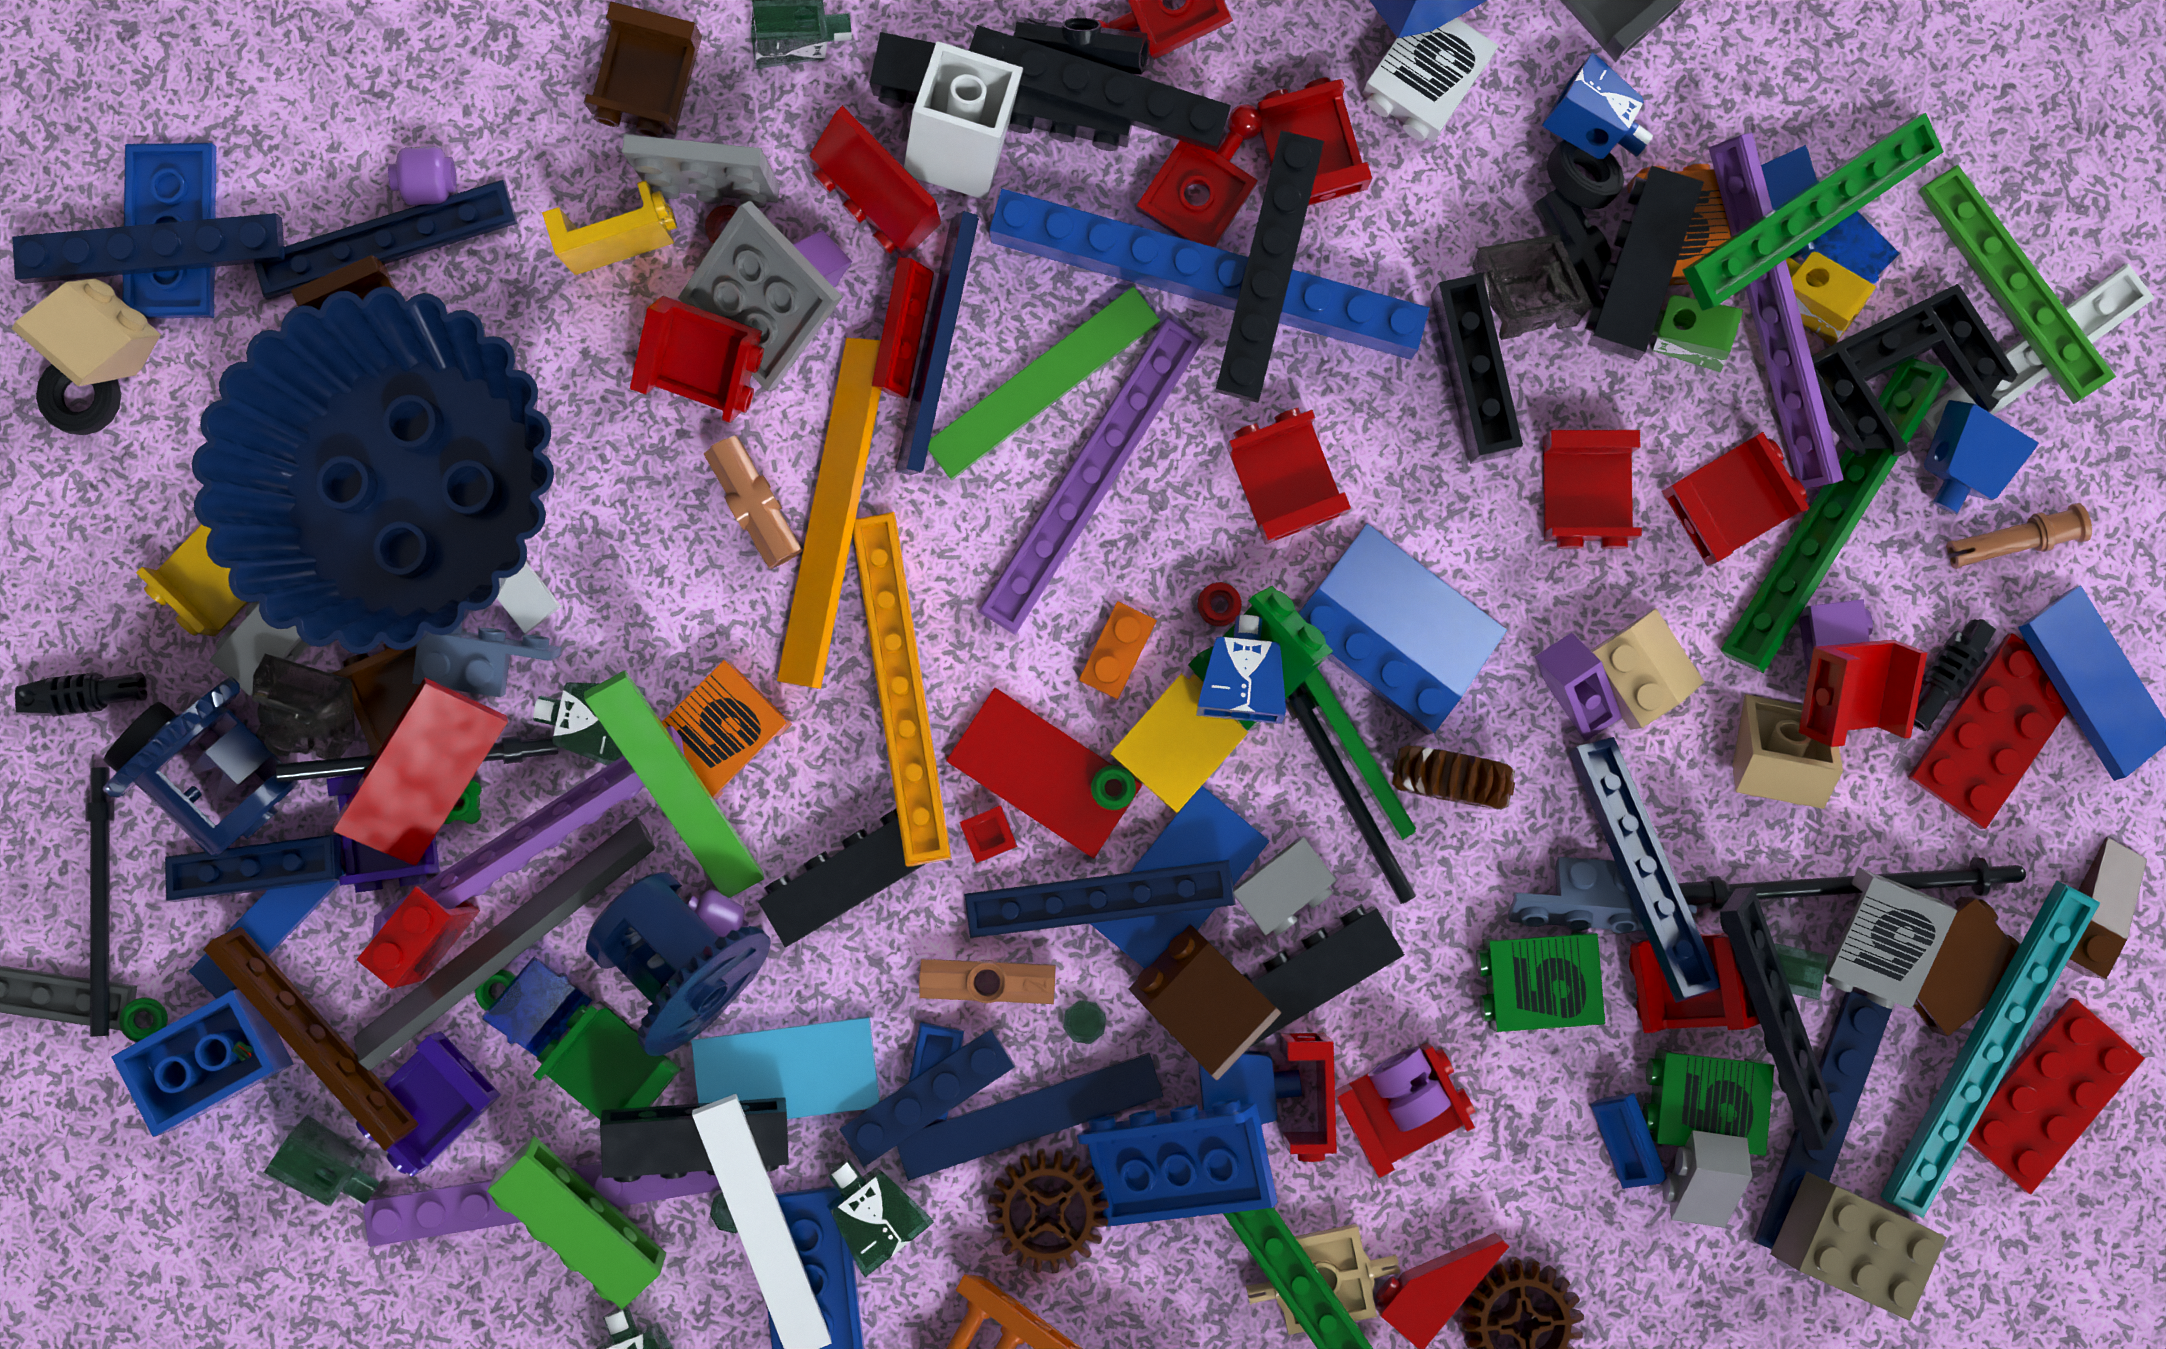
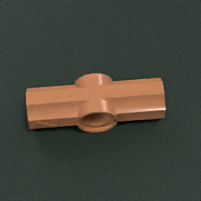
M735 435L723 439L703 453L727 494L724 498L742 529H747L756 549L768 568L773 569L801 553L803 549L780 511L782 506L779 500H776L770 490L771 486L764 475H759L751 457L739 438Z
M921 959L919 998L970 1000L985 1004L993 1002L1054 1004L1056 965L1008 963L992 960ZM989 969L997 973L1000 978L999 989L993 993H984L979 990L975 981L978 972Z

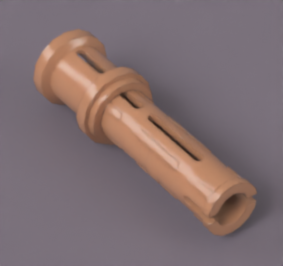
M2074 503L2063 512L2045 515L2042 512L2035 513L2025 524L1956 541H1948L1946 547L1948 554L1962 550L1967 551V554L1950 558L1952 567L1958 569L1962 566L2031 548L2047 552L2051 551L2054 545L2071 540H2076L2080 543L2087 542L2092 536V524L2086 508L2081 503Z

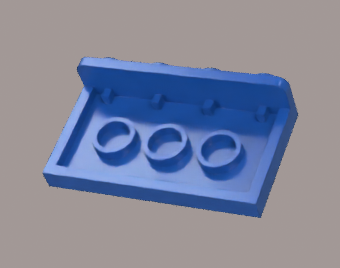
M1234 1098L1213 1103V1109L1198 1111L1196 1104H1190L1171 1109V1115L1156 1116L1155 1110H1146L1129 1115V1120L1116 1122L1114 1116H1103L1088 1121L1089 1127L1077 1134L1079 1144H1088L1096 1182H1102L1104 1185V1189L1099 1193V1199H1107L1109 1207L1102 1210L1103 1216L1108 1218V1225L1106 1227L1273 1208L1278 1203L1257 1103L1240 1105L1239 1099Z

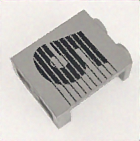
M1858 867L1851 884L1863 891L1832 960L1829 961L1818 956L1814 965L1827 975L1825 981L1838 989L1851 993L1853 987H1857L1868 992L1866 998L1883 1007L1893 1009L1895 1003L1912 1009L1957 910L1940 899Z

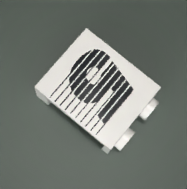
M1455 18L1431 32L1397 38L1367 81L1362 95L1368 99L1366 103L1375 113L1383 117H1388L1391 114L1404 123L1403 129L1408 135L1419 141H1424L1427 138L1434 143L1473 83L1493 58L1499 45L1459 18Z

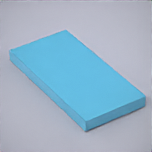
M870 1017L691 1040L698 1103L715 1102L733 1094H737L739 1101L785 1097L787 1119L868 1109L880 1101Z

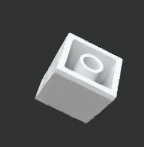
M937 41L913 109L904 169L915 179L987 201L1002 152L1023 68Z

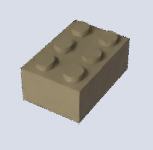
M1806 1171L1770 1255L1804 1274L1910 1321L1947 1237Z

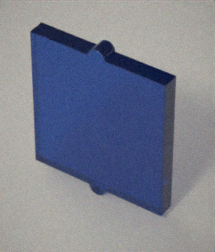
M1858 211L1813 240L1816 247L1813 251L1821 253L1872 284L1879 281L1878 275L1900 254ZM1812 252L1802 256L1801 258L1805 261Z
M533 957L482 1015V1019L506 1035L509 1044L516 1042L538 1057L553 1039L558 1041L569 1028L565 1024L582 1004L588 1006L592 999L581 989L569 982L566 973L558 974L539 959Z

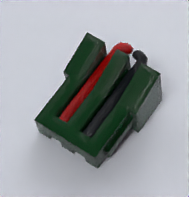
M238 1041L231 1051L237 1054L241 1061H245L251 1057L254 1049Z

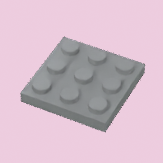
M624 134L622 153L641 180H646L654 192L661 191L665 199H678L679 193L696 194V199L699 201L713 204L722 203L723 197L740 199V204L751 201L757 208L766 207V202L778 203L780 185L761 148Z
M751 201L740 204L678 296V299L683 303L762 331L759 346L764 348V355L756 373L752 372V376L766 391L774 389L779 385L843 298Z

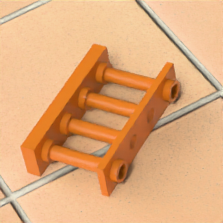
M964 1274L958 1284L956 1291L968 1299L966 1304L968 1311L946 1349H967L984 1318L989 1319L990 1317L1002 1325L1000 1329L1002 1336L995 1349H1016L1018 1344L1023 1345L1024 1342L1034 1349H1083L985 1277Z

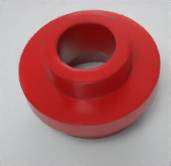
M1223 582L1212 583L1205 587L1200 593L1197 602L1201 618L1206 623L1216 627L1227 626L1234 622L1235 617L1239 616L1242 607L1238 591L1233 586ZM1218 596L1225 598L1228 603L1227 610L1223 613L1215 612L1211 607L1213 598Z

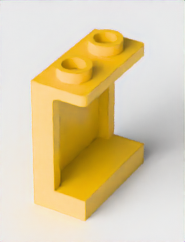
M646 180L638 182L637 185L643 201L642 208L581 228H577L560 207L542 212L555 255L574 275H578L674 244L671 230L678 228L673 210L670 204L665 202L662 192H654Z
M1181 673L1110 753L1115 760L1175 813L1181 810L1249 733L1238 720L1196 716L1203 681L1195 674H1192L1188 679Z

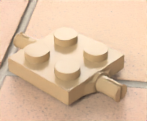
M1357 1224L1294 1236L1353 1321L1377 1317L1373 1299L1374 1278L1400 1274L1396 1254L1370 1260L1363 1250ZM1270 1281L1246 1285L1250 1305L1276 1299L1283 1310L1288 1335L1305 1332Z

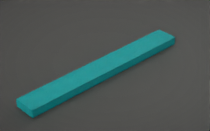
M2056 880L1880 1196L1888 1203L1924 1218L2099 907L2100 902Z

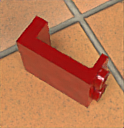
M1328 77L1315 79L1307 83L1305 89L1291 93L1287 89L1275 90L1266 94L1257 105V109L1263 119L1260 132L1270 166H1272L1281 130L1324 141L1308 206L1368 190L1373 179L1368 162L1362 163L1343 98L1345 90L1343 79L1330 81Z
M661 296L647 307L630 389L646 395L654 387L661 388L722 410V421L731 423L741 412L746 413L751 405L754 396V388L749 387L752 372L756 373L764 355V348L759 346L762 331L672 298Z
M1725 933L1700 934L1719 976L1721 988L1714 992L1677 1003L1673 998L1649 939L1630 945L1629 967L1632 975L1635 977L1638 995L1636 1011L1639 1019L1642 1021L1644 1033H1655L1664 1029L1727 1026L1728 1030H1745L1760 1024L1758 1016L1751 1009L1750 994L1744 977L1737 971L1735 953L1728 935Z

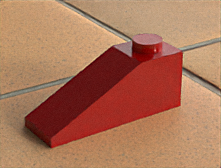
M1493 1233L1404 1271L1397 1280L1392 1276L1378 1290L1376 1298L1379 1302L1375 1308L1385 1321L1418 1349H1425L1510 1246L1498 1234Z

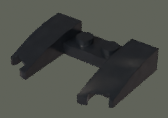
M1959 284L1811 356L1829 425L1856 457H1863L1865 449H1890L1892 456H1902L1909 450L1866 381L1932 349L1973 401L1982 409L1991 412L1999 402L1998 399L1991 396L2002 380L2012 383L2018 376L2015 368Z

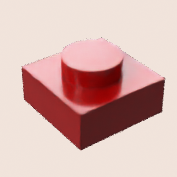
M1001 805L959 822L975 863L1018 847Z

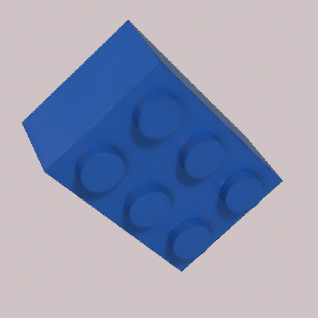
M239 989L222 995L111 1056L153 1137L176 1130L294 1065L277 1031ZM238 1041L254 1049L251 1057L245 1061H241L238 1055L231 1051Z

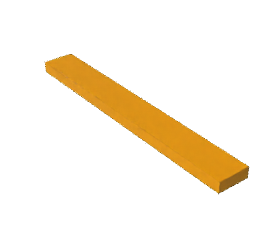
M846 338L777 677L779 682L821 689L881 395V390L871 386L881 340Z
M895 512L855 519L853 536L905 864L907 867L950 860L952 856Z

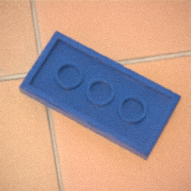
M213 143L125 144L124 226L215 219L217 146ZM215 267L123 275L122 301L130 308L142 313L146 318H214Z
M2081 585L2070 589L2018 627L2114 781L2129 776L2166 745V719Z
M1201 786L1175 815L1130 872L1230 860L1234 886L1270 841L1206 788ZM1216 908L1089 924L1145 969L1168 948L1171 940L1181 934L1190 924L1198 931Z
M840 1185L775 1193L831 1336L832 1344L819 1349H865L849 1214L838 1208L839 1205L847 1200L846 1187L842 1189ZM768 1309L772 1349H784Z

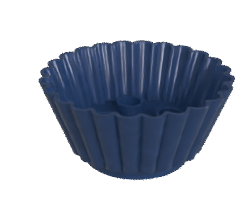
M386 286L370 291L363 300L352 292L338 291L329 295L323 302L320 311L312 306L302 305L293 308L285 315L280 331L271 329L261 331L255 335L247 347V362L232 364L222 373L219 381V392L222 399L206 407L201 416L200 427L207 442L197 449L191 463L195 478L204 485L195 497L194 513L197 520L203 526L212 529L206 542V549L210 559L220 567L231 568L228 581L232 593L241 601L249 603L259 601V612L262 619L273 628L288 629L296 626L299 637L310 646L322 647L338 640L344 649L355 654L368 653L383 642L395 650L409 649L415 646L428 633L433 635L452 633L462 624L471 611L483 610L492 605L506 579L517 574L525 565L527 560L525 540L531 539L540 532L545 523L546 511L543 503L554 478L553 464L547 457L551 440V425L548 418L542 412L537 411L538 387L536 381L530 374L522 370H516L515 353L510 343L501 337H486L481 319L470 311L456 310L448 314L445 304L433 294L421 293L405 301L400 292Z

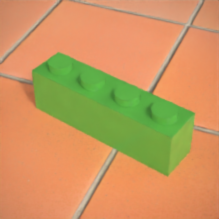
M536 1136L531 1137L496 1171L487 1189L494 1203L504 1212L512 1213L526 1225L527 1231L535 1240L545 1242L558 1253L561 1261L568 1269L579 1272L590 1281L595 1291L603 1299L614 1302L623 1310L660 1275L666 1252Z

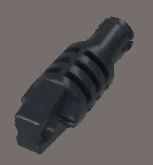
M1984 619L1970 620L1961 633L1955 631L1945 643L1943 650L1938 653L1936 660L1932 662L1929 670L1923 675L1922 684L1924 688L1919 694L1914 727L1923 731H1929L1946 703L1960 697L1962 690L1967 687L1969 680L1973 678L1976 670L1984 662L1988 655L1984 650L1996 631V628Z
M97 672L50 677L16 686L15 708L17 713L29 716L55 717L98 712L105 709L110 703L146 700L147 691L139 690L140 687H147L146 678L142 672L106 678Z

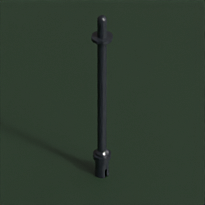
M1972 857L1969 868L1877 875L1915 890L1971 886L1975 895L1986 896L1992 884L2022 882L2026 878V870L2019 865L1988 867L1985 858ZM1709 876L1707 881L1678 883L1687 905H1694L1696 909L1709 908L1712 912H1720L1737 888L1754 887L1758 900L1857 894L1863 892L1851 884L1854 876L1727 884L1719 876Z

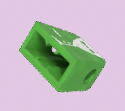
M1671 295L1666 310L1660 309L1652 335L1657 336L1653 351L1721 373L1731 352L1743 309L1719 304L1714 308L1702 311L1697 299ZM1675 326H1682L1687 330H1680Z

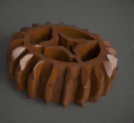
M1408 745L1399 748L1397 759H1394L1392 773H1394L1392 784L1400 791L1489 809L1501 810L1509 807L1510 797L1513 796L1515 788V770L1508 764L1428 747Z
M1041 1148L1037 1150L1038 1163L1032 1165L1030 1157L1023 1153L1019 1158L1023 1170L1019 1171L1015 1165L1008 1163L1005 1166V1172L1011 1181L1009 1182L999 1177L994 1181V1186L1004 1195H989L988 1204L1001 1208V1210L989 1213L987 1217L988 1222L1003 1224L993 1231V1240L999 1241L1008 1237L1009 1240L1003 1246L1002 1253L1008 1256L1014 1250H1020L1016 1260V1265L1023 1267L1026 1263L1028 1256L1034 1258L1033 1271L1036 1273L1041 1272L1043 1260L1050 1261L1052 1273L1059 1272V1259L1065 1258L1067 1265L1071 1269L1075 1268L1077 1261L1073 1252L1077 1250L1083 1257L1089 1258L1092 1255V1251L1085 1241L1088 1240L1092 1243L1100 1244L1103 1239L1100 1232L1095 1230L1093 1226L1106 1227L1108 1225L1107 1217H1104L1103 1214L1095 1213V1211L1108 1208V1200L1093 1197L1104 1189V1185L1102 1182L1096 1181L1088 1185L1087 1181L1093 1176L1094 1169L1092 1166H1087L1079 1174L1076 1169L1079 1166L1080 1157L1077 1155H1073L1068 1166L1061 1164L1063 1150L1056 1149L1054 1162H1046L1045 1149ZM1039 1176H1056L1068 1182L1055 1191H1045L1030 1180ZM1018 1189L1025 1195V1201L1029 1204L1032 1211L1019 1229L1016 1228L1011 1216V1201ZM1079 1191L1086 1206V1216L1081 1228L1077 1232L1071 1225V1221L1067 1218L1065 1209L1072 1202V1197ZM1038 1201L1040 1203L1043 1202L1046 1206H1050L1053 1203L1056 1204L1059 1201V1207H1056V1215L1059 1216V1221L1049 1215L1037 1221V1215L1040 1214L1041 1207L1037 1206ZM1042 1231H1051L1058 1235L1060 1239L1064 1238L1066 1242L1045 1246L1033 1243L1028 1239L1030 1237L1034 1238Z
M1518 1257L1511 1258V1271L1509 1272L1506 1271L1500 1261H1497L1494 1265L1497 1276L1491 1279L1486 1274L1482 1279L1485 1286L1482 1289L1476 1286L1471 1292V1295L1476 1298V1302L1464 1301L1461 1305V1309L1464 1312L1473 1315V1317H1466L1460 1320V1327L1464 1331L1471 1332L1464 1338V1343L1469 1349H1498L1491 1343L1488 1331L1497 1330L1500 1335H1512L1517 1349H1535L1537 1337L1542 1332L1553 1330L1551 1337L1539 1349H1575L1569 1343V1340L1583 1338L1582 1331L1572 1326L1584 1320V1314L1580 1310L1572 1309L1579 1303V1296L1575 1292H1567L1570 1282L1564 1276L1555 1279L1556 1270L1552 1266L1547 1265L1540 1271V1263L1533 1258H1530L1527 1262L1525 1271ZM1526 1286L1536 1287L1547 1292L1554 1302L1555 1310L1547 1311L1544 1307H1533L1530 1297L1526 1294ZM1509 1290L1507 1305L1501 1310L1491 1311V1315H1489L1494 1302L1499 1296ZM1523 1307L1524 1312L1531 1320L1524 1321L1521 1335V1331L1513 1322L1520 1320V1313H1522Z

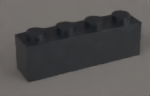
M1655 166L1650 167L1644 179L1636 177L1627 202L1635 205L1630 221L1622 219L1613 243L1614 246L1621 247L1615 263L1608 261L1599 283L1600 288L1606 289L1601 305L1593 303L1584 329L1592 331L1587 345L1637 361L1646 353L1704 181Z
M1479 273L1439 282L1431 293V299L1470 464L1513 455L1523 447V442L1483 274Z
M897 808L881 817L880 821L883 826L868 835L863 828L841 841L845 849L836 855L829 857L825 851L804 863L803 867L806 872L791 881L788 874L764 887L768 895L760 899L758 903L785 948L925 865L907 867L905 864Z
M1362 904L1357 905L1339 917L1342 924L1328 933L1324 927L1311 932L1301 939L1304 945L1303 948L1291 955H1288L1286 950L1274 954L1262 963L1266 970L1252 978L1249 977L1247 972L1242 974L1281 1012L1250 1047L1405 955L1377 908L1371 906L1365 910Z
M786 1098L740 1100L739 1102L766 1171H774L779 1168V1165H789ZM710 1103L602 1110L600 1120L602 1178H613L617 1182H632L640 1179L642 1175L660 1174V1177L665 1179L681 1178L686 1176L688 1172L706 1171L709 1175H715L692 1116V1110Z

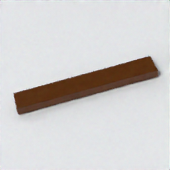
M242 927L231 930L209 942L203 949L206 954L384 1151L415 1130L419 1124L371 1070L368 1071L358 1062L357 1054Z

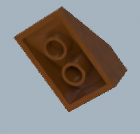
M1191 924L1181 934L1171 940L1168 948L1149 967L1145 968L1139 974L1137 980L1128 988L1158 1022L1216 1080L1236 1062L1281 1014Z

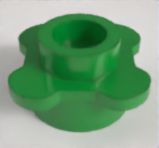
M471 780L460 797L463 800L462 806L459 807L455 804L443 824H451L454 820H464L467 824H475L480 820L482 812L479 809V795L482 792V788L477 781Z

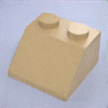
M96 278L65 282L15 321L11 328L78 387L136 376L143 368L161 336L157 330L147 323V319L142 313L126 305L114 294L115 292L112 287Z
M1656 608L1590 650L1602 661L1621 716L1630 730L1640 729L1682 703L1705 683Z
M1745 694L1732 765L1735 791L1754 797H1763L1824 809L1843 773L1839 746L1829 747L1798 733L1803 705Z

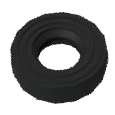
M1563 140L1552 150L1548 157L1546 167L1549 178L1555 188L1566 199L1580 207L1591 210L1603 209L1619 195L1623 188L1624 175L1622 168L1610 152L1604 159H1597L1568 141ZM1575 164L1586 168L1596 181L1585 177Z
M53 364L45 369L38 381L36 399L39 411L49 424L68 434L88 435L101 431L113 421L120 409L122 394L118 379L91 384L95 392L91 406L86 410L74 412L66 406L64 401L65 390L72 381Z
M159 701L154 703L114 742L103 759L104 762L118 772L148 744L147 741L150 737L175 717L176 714L165 704Z

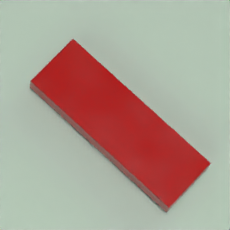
M898 257L871 385L891 396L907 399L934 271L912 258Z

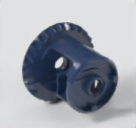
M231 676L205 694L185 712L177 714L150 737L147 741L148 744L106 783L103 790L109 796L119 798L137 785L210 857H218L242 835L248 839L278 812L274 805L298 785V781L277 783L276 764L284 763L227 708L230 702L240 693V684ZM210 730L220 739L208 748L189 769L197 775L217 766L223 772L216 795L222 801L254 773L264 781L258 789L217 825L193 804L202 796L197 787L191 786L182 793L161 772L163 767L188 744L191 746L195 745Z
M668 872L647 875L622 891L601 912L593 923L586 939V953L599 967L603 969L617 967L652 1003L647 1008L648 1013L641 1019V1026L638 1028V1043L650 1056H660L684 1045L710 1026L754 979L765 962L771 945L770 937L756 926L741 927L737 931L731 930L725 937H719L676 894L677 889L682 887V885Z

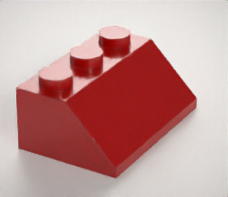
M842 105L833 115L809 155L816 169L811 174L828 193L836 189L846 199L842 207L858 224L866 220L876 230L872 237L887 254L891 255L896 251L901 257L906 258L942 224L936 200Z

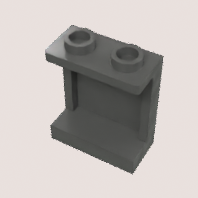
M1685 0L1560 1L1608 55L1617 62L1679 9Z

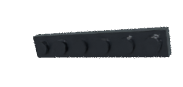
M979 25L976 27L969 48L971 52L1022 67L1023 71L1018 86L1019 90L1217 152L1231 105Z
M1280 131L1215 388L1216 393L1256 403L1260 400L1324 144L1322 140Z
M1754 887L1737 888L1720 910L1722 930L1728 935L1733 947L1737 971L1744 977L1750 994L1751 1009L1758 1016L1764 1032L1766 1050L1772 1054L1779 1073L1780 1088L1786 1093L1792 1108L1794 1126L1801 1133L1807 1150H1825L1839 1126L1835 1110Z

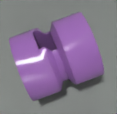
M1419 1046L1406 1049L1388 1058L1373 1068L1368 1074L1380 1097L1390 1099L1388 1111L1399 1131L1402 1132L1425 1124L1440 1115L1451 1105L1439 1080H1430L1428 1077L1431 1072V1066Z

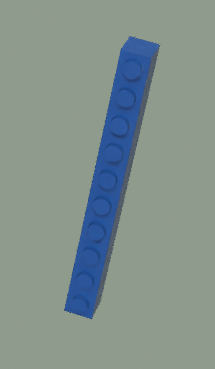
M1002 188L989 230L991 243L1233 311L1236 309L1249 258ZM1292 269L1279 323L1412 360L1419 350L1430 307Z

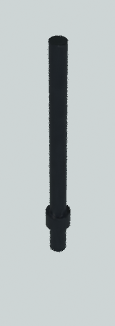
M1298 687L1286 699L1287 711L1292 720L1298 719L1400 904L1410 901L1416 897V894L1312 709L1316 708L1310 695L1308 692L1303 694L1301 688Z
M520 736L503 737L501 742L494 743L483 762L503 760L504 764L521 763L523 758L556 755L558 754L557 737L521 740ZM375 755L276 764L277 783L364 774Z
M108 767L90 768V803H85V822H90V1037L109 1036L110 821H114V803L110 802V796L103 790V787L110 780V768Z

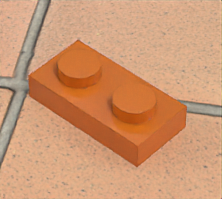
M1117 601L1078 681L1118 700L1157 620Z

